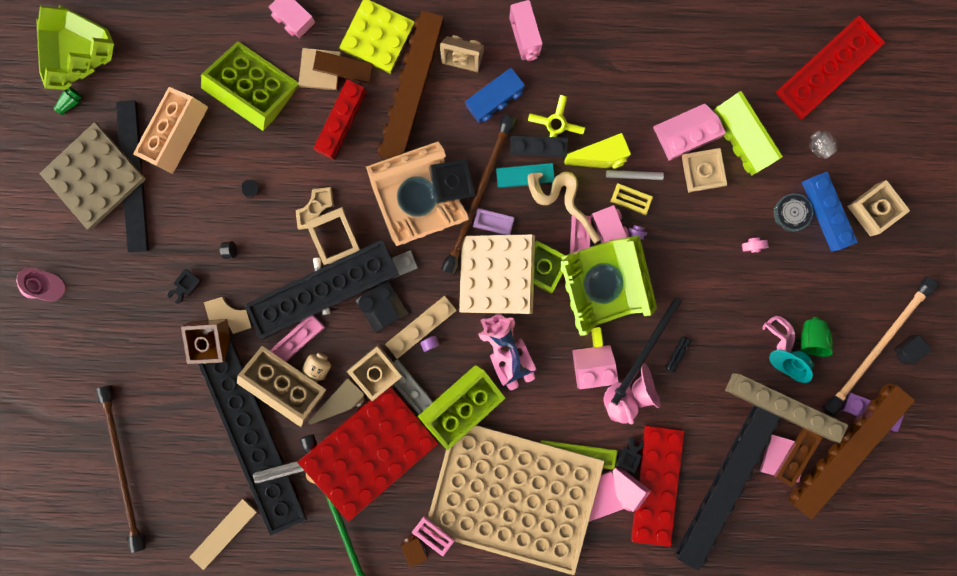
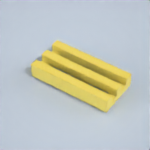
M617 183L610 202L646 215L653 196ZM619 189L647 200V203L619 193ZM616 197L623 198V199L628 200V201H630V202H633V203H636V204H638V205L644 206L645 208L642 209V208H640V207L634 206V205L629 204V203H627V202H624V201H621V200H619V199H616Z

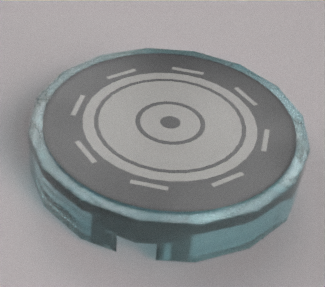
M788 194L776 203L774 218L776 223L784 230L795 232L804 229L810 224L813 218V207L811 202L803 195Z

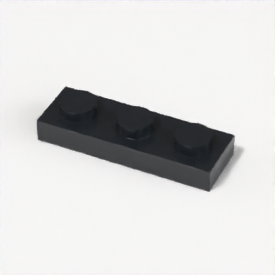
M511 135L510 155L566 157L568 154L569 138Z

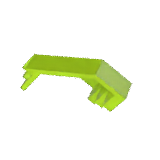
M40 5L39 18L36 19L39 73L45 88L66 90L72 86L71 83L79 78H85L102 63L105 65L111 61L114 42L108 29L59 5V8Z

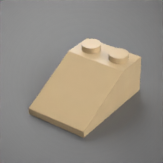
M447 36L440 44L442 64L479 72L484 45L475 40H470V42L464 41L459 36Z

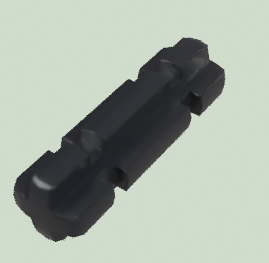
M686 337L680 338L679 345L675 347L670 357V362H667L665 369L672 373L676 371L677 364H680L687 351L685 349L691 343Z

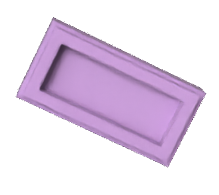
M478 208L473 227L502 235H510L515 217Z

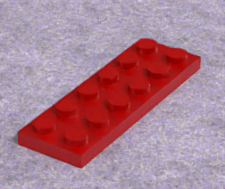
M859 15L775 93L802 120L886 42Z
M644 426V445L641 452L642 457L638 481L651 490L640 508L634 511L632 542L671 547L684 437L683 430Z

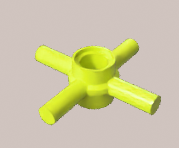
M563 95L559 97L556 113L549 116V118L531 113L528 121L546 125L550 132L549 137H557L558 134L565 130L583 135L585 127L567 123L563 116L567 96ZM555 118L562 122V126L558 130L554 129L551 125L552 120Z

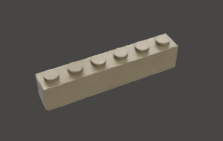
M733 373L725 389L730 394L834 442H841L848 427L847 424L740 374Z

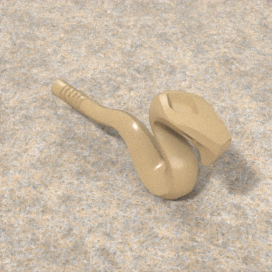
M562 172L556 176L549 196L543 193L539 184V179L543 174L531 173L528 175L530 192L534 200L540 205L553 203L558 198L561 188L566 186V209L570 214L579 219L589 236H591L590 238H592L594 244L601 241L588 218L574 205L578 181L573 173Z

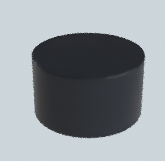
M246 180L242 183L241 192L245 197L253 198L258 194L259 187L255 181Z
M233 241L221 243L220 254L223 259H231L237 256V247Z

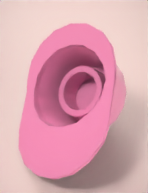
M28 267L22 269L17 275V286L22 295L27 298L55 301L61 298L65 292L63 281L52 273Z
M643 363L641 366L642 376L632 386L635 401L638 407L655 405L657 408H660L661 402L655 390L649 367Z
M619 382L615 383L607 389L604 395V404L608 415L615 422L634 424L633 419L638 414V406L630 387L626 391L627 395L625 398L622 397L617 406L610 402L615 395L616 388H619L622 384Z

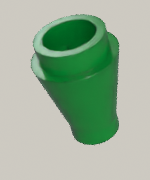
M69 87L63 90L53 109L60 115H64L65 112L81 102L82 96L77 90Z

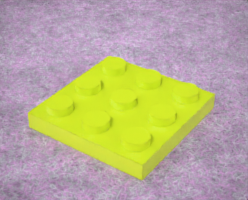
M363 0L339 48L341 51L364 62L371 63L373 66L391 74L414 28L415 22L370 0Z

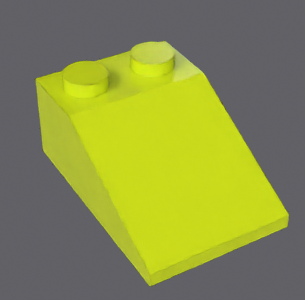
M620 133L567 154L564 163L565 165L606 169L613 167V169L623 166L631 154L623 134Z

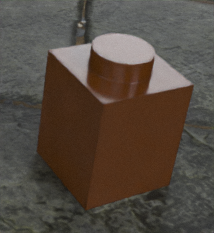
M414 534L403 538L400 547L409 568L428 560L429 555L421 539L414 536Z

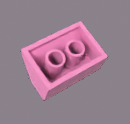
M702 104L653 127L669 161L715 141L726 134L719 117L706 104Z

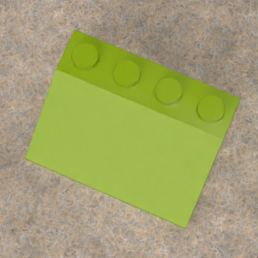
M239 41L201 74V89L262 131L275 120L299 86L296 80Z

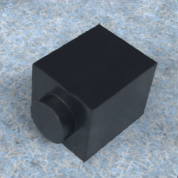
M910 335L894 348V351L897 353L896 357L900 362L912 365L932 351L920 335Z

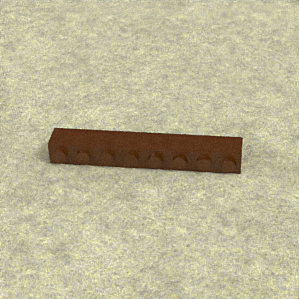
M421 11L420 16L416 17L414 24L416 31L415 34H411L409 45H411L410 52H406L404 57L405 69L401 70L399 74L400 86L394 91L393 99L396 100L394 106H390L388 117H390L389 124H385L383 129L384 141L380 142L377 153H380L379 156L382 160H387L407 152L443 29L444 16Z
M889 383L881 388L878 397L868 403L866 411L858 415L854 420L853 426L845 431L841 442L832 445L828 450L827 456L817 462L814 471L804 477L801 486L791 492L788 500L811 520L915 402L912 397L897 385Z

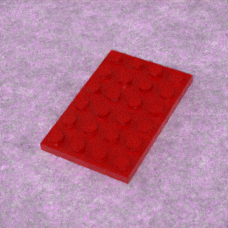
M390 386L376 399L368 401L303 456L298 461V464L349 522L438 443Z

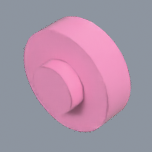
M760 237L748 239L749 243L742 244L743 252L751 251V253L760 252L761 249L769 248L768 240L760 241Z

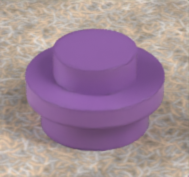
M633 225V228L629 227L628 229L630 231L629 236L640 235V239H644L647 232L644 231V227Z

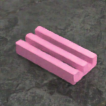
M423 516L412 531L414 535L441 556L445 555L455 541L454 538L425 516ZM426 523L429 527H431L438 534L444 537L447 541H449L448 544L440 537H438L435 533H433L431 530H429L427 527H425L423 524ZM422 529L445 548L442 550L418 530Z

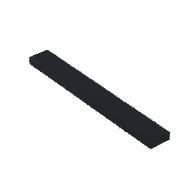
M137 101L116 102L119 148L143 175L142 158L133 154L140 142ZM142 182L123 200L127 251L129 253L149 251L144 183Z

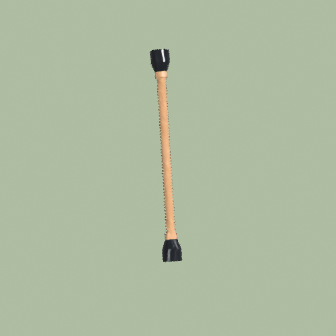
M925 277L922 280L913 300L895 323H893L880 342H878L865 361H863L850 380H848L844 388L834 397L827 400L822 407L824 411L833 417L839 413L846 395L863 376L867 368L875 361L882 349L890 342L897 330L901 328L920 302L933 294L939 284L930 277Z

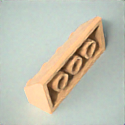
M168 87L133 154L173 174L208 106L192 96Z

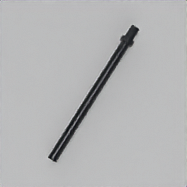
M674 298L619 388H616L615 395L610 401L613 405L617 406L622 397L625 398L627 395L628 387L680 305V299Z

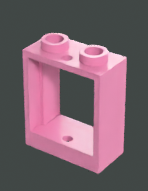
M530 0L512 4L509 19L521 60H535L540 56L542 41Z

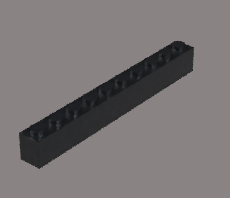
M753 405L674 554L678 560L698 571L706 564L709 550L715 547L718 533L724 530L727 516L733 513L736 499L740 498L743 494L745 482L749 481L752 477L754 465L758 464L761 460L763 448L768 446L771 441L770 435L772 431L777 429L780 424L779 416Z

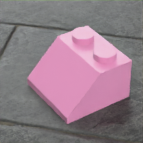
M610 345L572 350L578 389L618 383L616 363Z

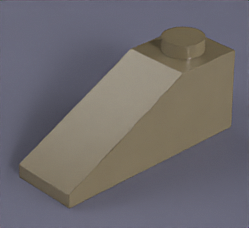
M348 378L308 423L311 425L350 410L355 406L359 408L366 400L364 398L366 394L351 378Z

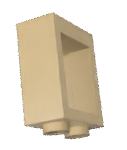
M343 207L305 222L324 265L336 262L360 250ZM340 217L353 248L327 258L314 227Z

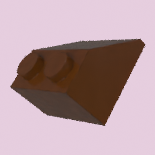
M227 319L191 321L181 326L187 364L221 363L225 361L230 340Z

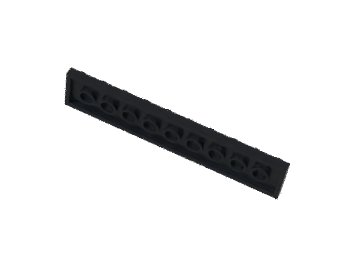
M229 342L224 362L201 363L198 365L271 536L307 520V517L289 475L261 483L254 482L253 474L255 472L285 464L256 396L237 384L238 375L244 367L233 342Z

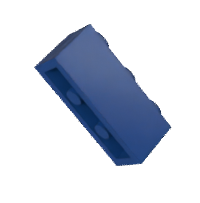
M509 68L466 100L465 106L478 123L482 121L485 123L493 117L495 111L505 109L510 100H517L524 94L525 85L514 70Z

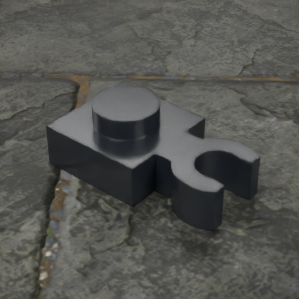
M185 269L173 283L177 288L169 291L167 297L171 298L174 294H177L178 299L175 303L180 304L184 299V294L190 296L202 281L191 271Z
M634 437L628 439L627 444L629 448H622L615 465L632 474H635L642 457L637 452L644 445L643 441H639L638 446H634Z

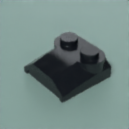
M389 281L377 286L356 300L360 310L364 313L375 333L409 314Z

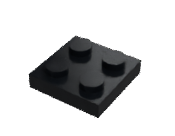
M467 159L429 166L437 204L475 197Z

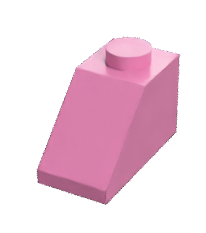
M619 467L615 468L613 476L617 499L621 502V506L624 509L634 512L640 508L651 490L625 470Z

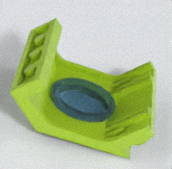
M640 235L612 239L561 257V272L565 277L566 291L570 296V306L572 311H574L575 325L579 330L580 336L587 335L595 326L633 313H643L644 316H650L657 309Z

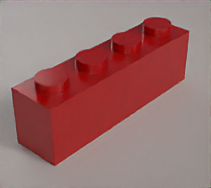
M346 80L314 146L317 153L335 160L367 94L364 87Z

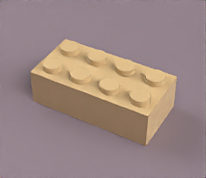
M263 346L243 368L237 378V384L300 427L322 400L326 389Z

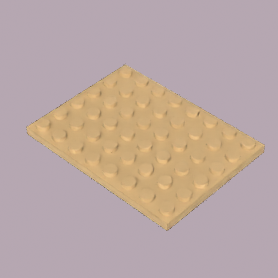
M476 425L449 450L446 449L428 519L454 538V542L575 575L604 460ZM426 524L425 527H427L429 530L435 533L438 537L445 539Z

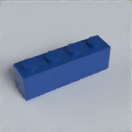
M828 172L803 181L802 185L831 252L858 243Z

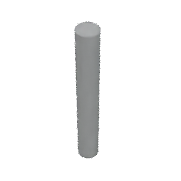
M606 170V178L663 180L664 173Z

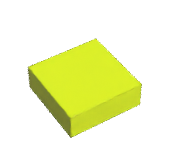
M593 328L591 330L593 347H602L601 328Z

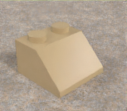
M379 344L347 371L371 401L402 377L397 367Z

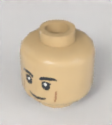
M320 352L317 355L310 354L302 367L304 375L316 383L324 380L331 368V364L327 360L328 357Z

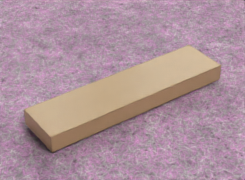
M243 498L193 552L190 558L201 569H206L258 510Z

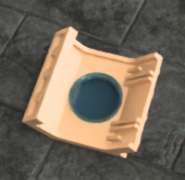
M439 142L366 167L377 202L392 241L396 246L469 220L467 212L459 200L440 204L436 202L429 166L445 163V151Z

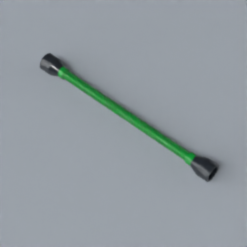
M314 434L299 439L306 453L317 445ZM327 498L356 576H366L362 572V567L356 556L355 549H353L354 547L345 528L346 526H344L342 516L339 510Z

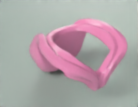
M774 316L763 325V329L768 328L773 334L781 338L777 345V350H784L790 353L795 342L794 329L785 318ZM774 320L780 322L787 329V335L780 333L771 323Z

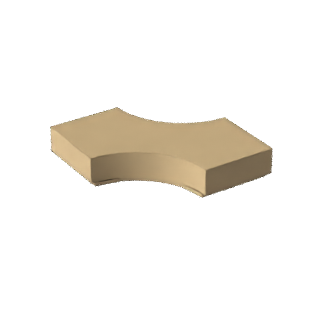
M332 187L312 189V196L308 204L296 210L298 230L308 229L305 222L319 217L326 209L334 207Z
M224 297L204 302L208 319H227L228 326L233 333L253 328L247 310L232 308L227 304Z

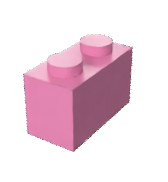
M275 0L269 6L272 11L271 16L278 23L283 22L286 25L284 27L291 36L295 34L300 39L315 24L313 17L295 0Z
M614 205L591 215L601 243L612 239L629 237L627 228L623 227L620 221L622 215Z

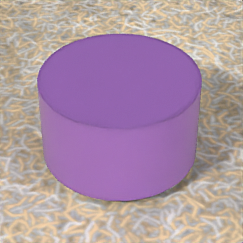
M436 336L427 338L420 343L424 352L440 346Z

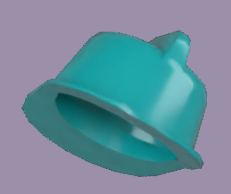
M775 350L770 353V363L779 371L800 383H809L812 380L814 363L806 353L801 351L789 353L784 350Z

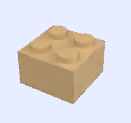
M887 180L877 183L847 206L869 236L882 233L910 211Z

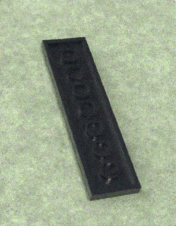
M382 239L247 303L245 307L259 339L263 340L400 274Z

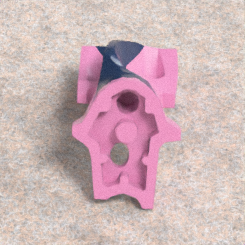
M497 313L488 319H481L484 330L478 335L480 339L489 341L493 346L494 353L490 357L502 385H506L510 390H514L519 386L517 379L524 377L526 382L534 380L536 368L522 338L517 343L513 339L514 319L505 318L501 313ZM502 346L509 347V351L506 352L500 350V348ZM518 348H520V349L522 350V355H521V356H519V354H518V351H517ZM501 361L505 362L503 367L499 365Z

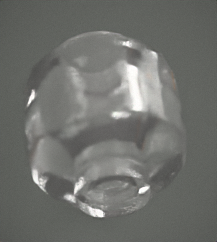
M821 130L817 131L811 136L812 140L808 144L817 158L823 157L826 159L838 150L836 148L838 141L828 130L823 133Z

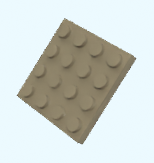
M95 122L39 173L87 230H92L146 180L101 126Z

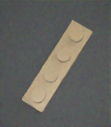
M443 296L385 345L398 359L457 310Z

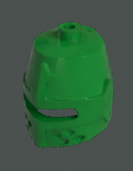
M812 317V319L804 322L801 333L802 352L817 357H830L833 354V335L827 321L820 320L819 317Z

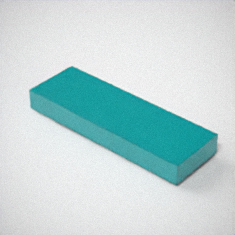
M553 163L497 168L498 188L528 186V175L531 173L543 174L539 179V184L553 183Z

